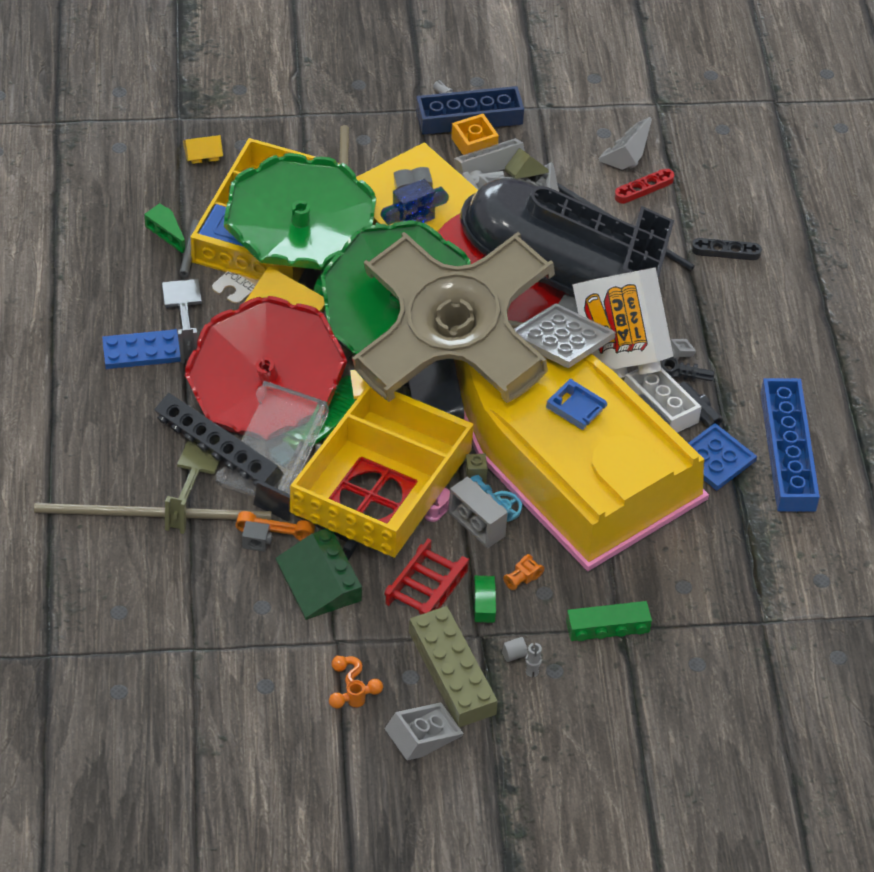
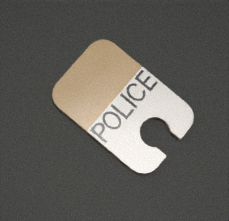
M227 271L213 283L212 289L220 295L226 287H234L236 292L229 295L227 300L232 303H240L250 295L258 280Z

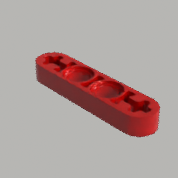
M662 169L622 185L615 190V200L618 203L625 204L667 187L674 181V172L670 169ZM652 181V182H655L656 184H655V185H650V184H648L647 182ZM638 187L642 190L636 191L633 188Z

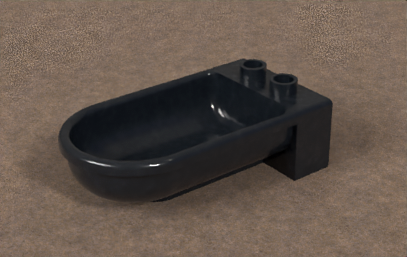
M501 178L486 183L465 200L460 212V223L464 234L471 244L483 255L487 256L519 232L521 239L547 262L551 260L554 264L555 275L550 279L544 276L539 282L572 297H575L573 284L655 267L659 279L674 220L643 206L640 207L632 224H629L552 188L536 186L527 181L514 178Z

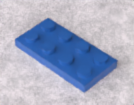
M177 329L102 336L106 369L181 362Z

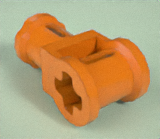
M527 554L515 565V571L504 575L503 580L510 590H516L523 581L528 584L532 580L538 579L543 574L545 568L543 565H538L533 560V556Z

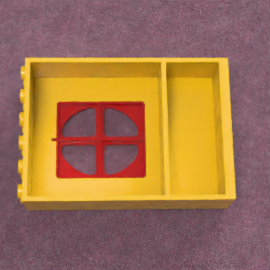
M368 385L290 485V512L395 558L466 459V454L471 452L474 424L396 391L394 392L395 398L388 402ZM376 472L382 475L370 491L349 483L352 478L364 473ZM388 479H394L400 485L402 490V500L400 503L378 495ZM346 489L365 498L357 510L340 503V493L342 490ZM371 502L379 503L393 510V513L378 520L363 514Z

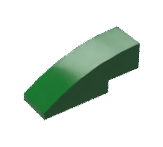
M475 575L474 577L475 622L495 623V576Z

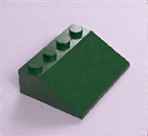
M328 528L310 534L275 558L305 620L362 601V586L336 536Z

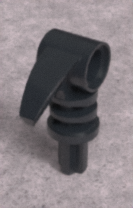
M674 357L664 359L661 362V367L672 378L684 376L686 380L687 377H690L691 382H695V379L713 381L714 371L698 368L696 363H694L693 367L690 366V363H687V365H684L683 362L678 364ZM665 366H669V367H671L672 369L669 370V369L665 368Z

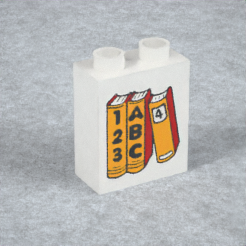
M656 267L573 284L578 314L616 332L613 340L591 354L613 370L620 378L625 377V374L628 373L627 367L638 365L640 375L661 371L660 361L673 357Z

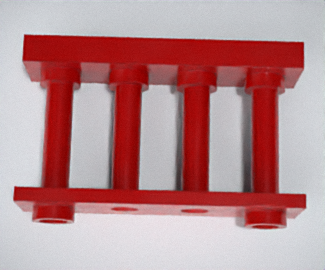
M427 539L424 544L419 545L415 556L395 582L386 588L384 593L386 596L385 605L390 606L393 600L397 599L418 610L420 615L441 608L468 572L469 559L462 556L458 562H452L432 552L431 540ZM428 558L450 569L448 575L442 576L421 564ZM417 571L440 583V586L437 589H431L411 579V577ZM407 585L429 596V600L427 603H421L400 591Z

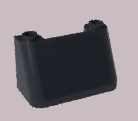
M454 359L437 360L404 384V386L410 389L413 399L464 419V406Z

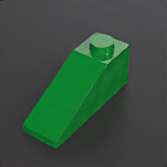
M159 203L144 214L146 228L181 253L185 252L184 236L173 212L168 207Z

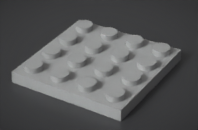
M556 303L514 329L542 356L567 368L613 340L616 333Z

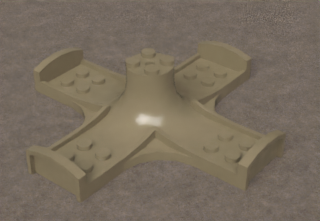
M405 232L401 234L402 238L370 262L364 261L366 274L370 278L375 277L400 302L401 310L397 321L392 327L352 357L357 373L374 391L388 402L395 398L394 392L437 360L450 358L465 361L501 393V397L506 403L528 391L548 372L546 358L515 332L508 322L507 313L511 302L544 276L550 279L555 275L553 262L551 260L547 262L521 239L519 232L484 258L469 265L452 266L441 263L429 255Z

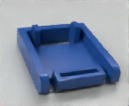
M569 379L547 400L546 408L583 430L608 404L603 398ZM569 393L571 396L562 404V397Z

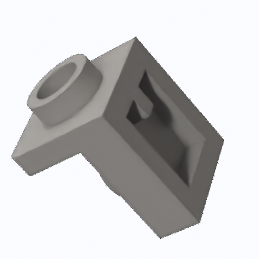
M670 339L673 357L676 360L679 357L694 356L696 350L687 339Z

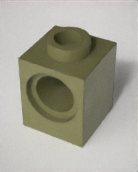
M486 453L466 454V477L471 478L474 475H479L482 481L486 483Z

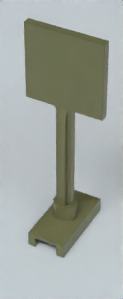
M187 441L177 464V467L191 470L179 498L167 496L165 500V530L169 531L170 527L180 529L181 534L185 533L187 499L199 472L215 474L220 464L219 461L211 456V452L202 451L195 441L193 443Z

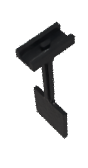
M258 480L253 505L265 511H272L273 515L289 521L291 514H293L290 512V494ZM296 516V517H298V518H300V519H302V520L309 521V520H307V519H305V518H302V517H300V516ZM314 524L315 526H317V527H319V528H321V529H323V530H324V529H327V528H325V527H323V526H321V525ZM333 532L334 535L340 537V540L346 542L343 552L349 561L360 542Z

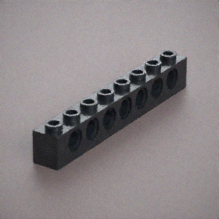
M168 393L154 409L158 414L157 419L164 425L170 424L171 429L177 434L183 433L184 437L191 443L195 441L202 451L211 452V456L219 462L221 460L224 461V464L232 471L235 469L239 471L238 474L245 480H252L254 486H257L258 480H261L274 487L284 475L278 465L171 393Z

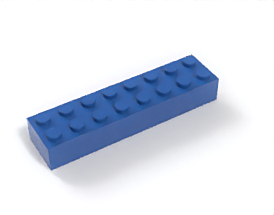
M763 378L760 394L777 511H816L820 496L801 379Z

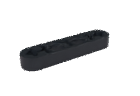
M696 238L693 240L691 250L695 255L758 260L761 256L762 247L757 243ZM718 246L721 247L722 250H715L713 247ZM732 248H737V249H739L740 251H739V252H734V251H732L731 249H732Z

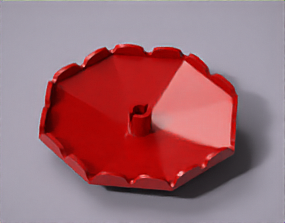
M275 296L256 297L241 304L238 310L234 311L231 309L217 314L211 318L208 324L204 325L198 338L197 349L193 350L187 362L185 377L206 418L224 430L263 441H270L326 414L347 365V359L326 317L317 308L300 303L292 305L289 301Z

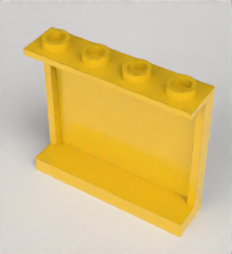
M268 266L246 299L248 301L256 297L275 296L289 301L292 305L297 303L317 308L322 313L325 310L323 296Z

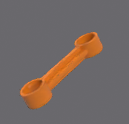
M248 511L240 512L235 524L236 528L241 532L244 530L246 521L270 524L271 532L294 535L299 541L315 533L316 528L310 521L301 520L296 524L257 518L255 514Z

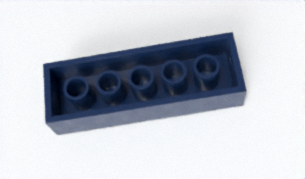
M518 86L422 95L416 98V113L422 135L452 132V123L480 114L485 115L492 127L523 124L524 106Z

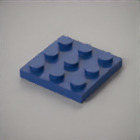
M716 423L688 443L704 458L703 480L716 491L748 468L757 459L754 453Z

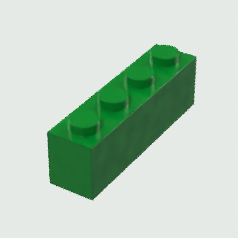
M647 601L567 610L566 617L570 641L644 634L650 632L652 623Z

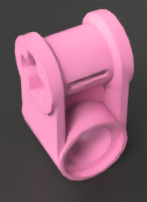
M444 488L424 516L427 521L436 522L449 510V489Z

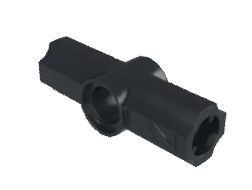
M681 382L679 384L701 406L699 419L708 428L714 423L718 426L722 423L723 418L711 407L710 400L706 395H699L688 383Z

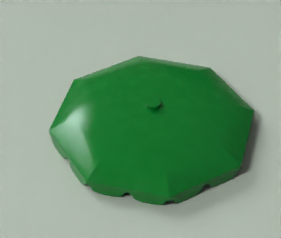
M286 153L283 157L274 155L261 162L256 170L252 167L242 171L231 182L229 200L224 216V228L260 263L322 270L326 268L336 254L340 253L344 244L355 231L364 226L373 225L377 198L373 189L363 180L358 181L355 173L346 164H339L333 158L314 157L313 160H308L306 156L296 153Z
M414 220L396 222L393 225H369L355 231L344 244L340 253L334 256L321 274L326 319L339 344L356 355L387 332L397 321L401 310L399 300L375 277L370 278L366 274L364 261L370 262L402 238L401 234L403 232L429 255L443 264L452 266L469 265L471 263L466 253L452 242L444 240L429 225Z

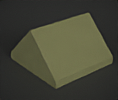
M521 148L516 151L505 166V171L515 179L549 173V169Z

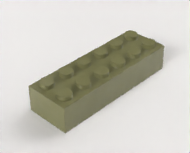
M445 606L410 618L409 634L459 728L496 715L498 700L448 607Z

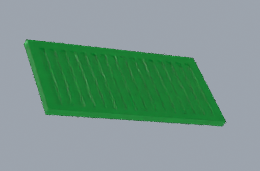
M346 375L339 381L324 416L283 435L306 446L313 447L330 434L357 400L354 399L351 376Z

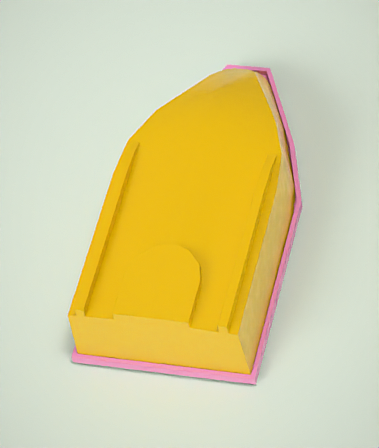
M593 354L588 355L569 368L546 358L548 372L528 391L508 403L502 399L501 393L465 361L454 359L464 406V420L474 424L472 444L476 453H486L487 467L521 500L522 504L587 571H590L708 500L709 494L703 489L704 458L613 370ZM569 379L603 398L608 404L583 430L546 408L547 400ZM569 393L562 397V404L571 396Z

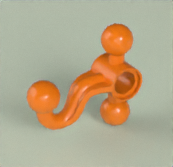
M336 656L331 662L332 668L335 671H343L350 664L354 665V668L345 678L347 693L341 694L337 692L331 694L329 704L335 709L343 707L345 702L352 707H360L365 703V695L369 693L373 695L380 694L383 690V684L379 679H372L365 686L362 681L354 680L362 671V662L353 656Z

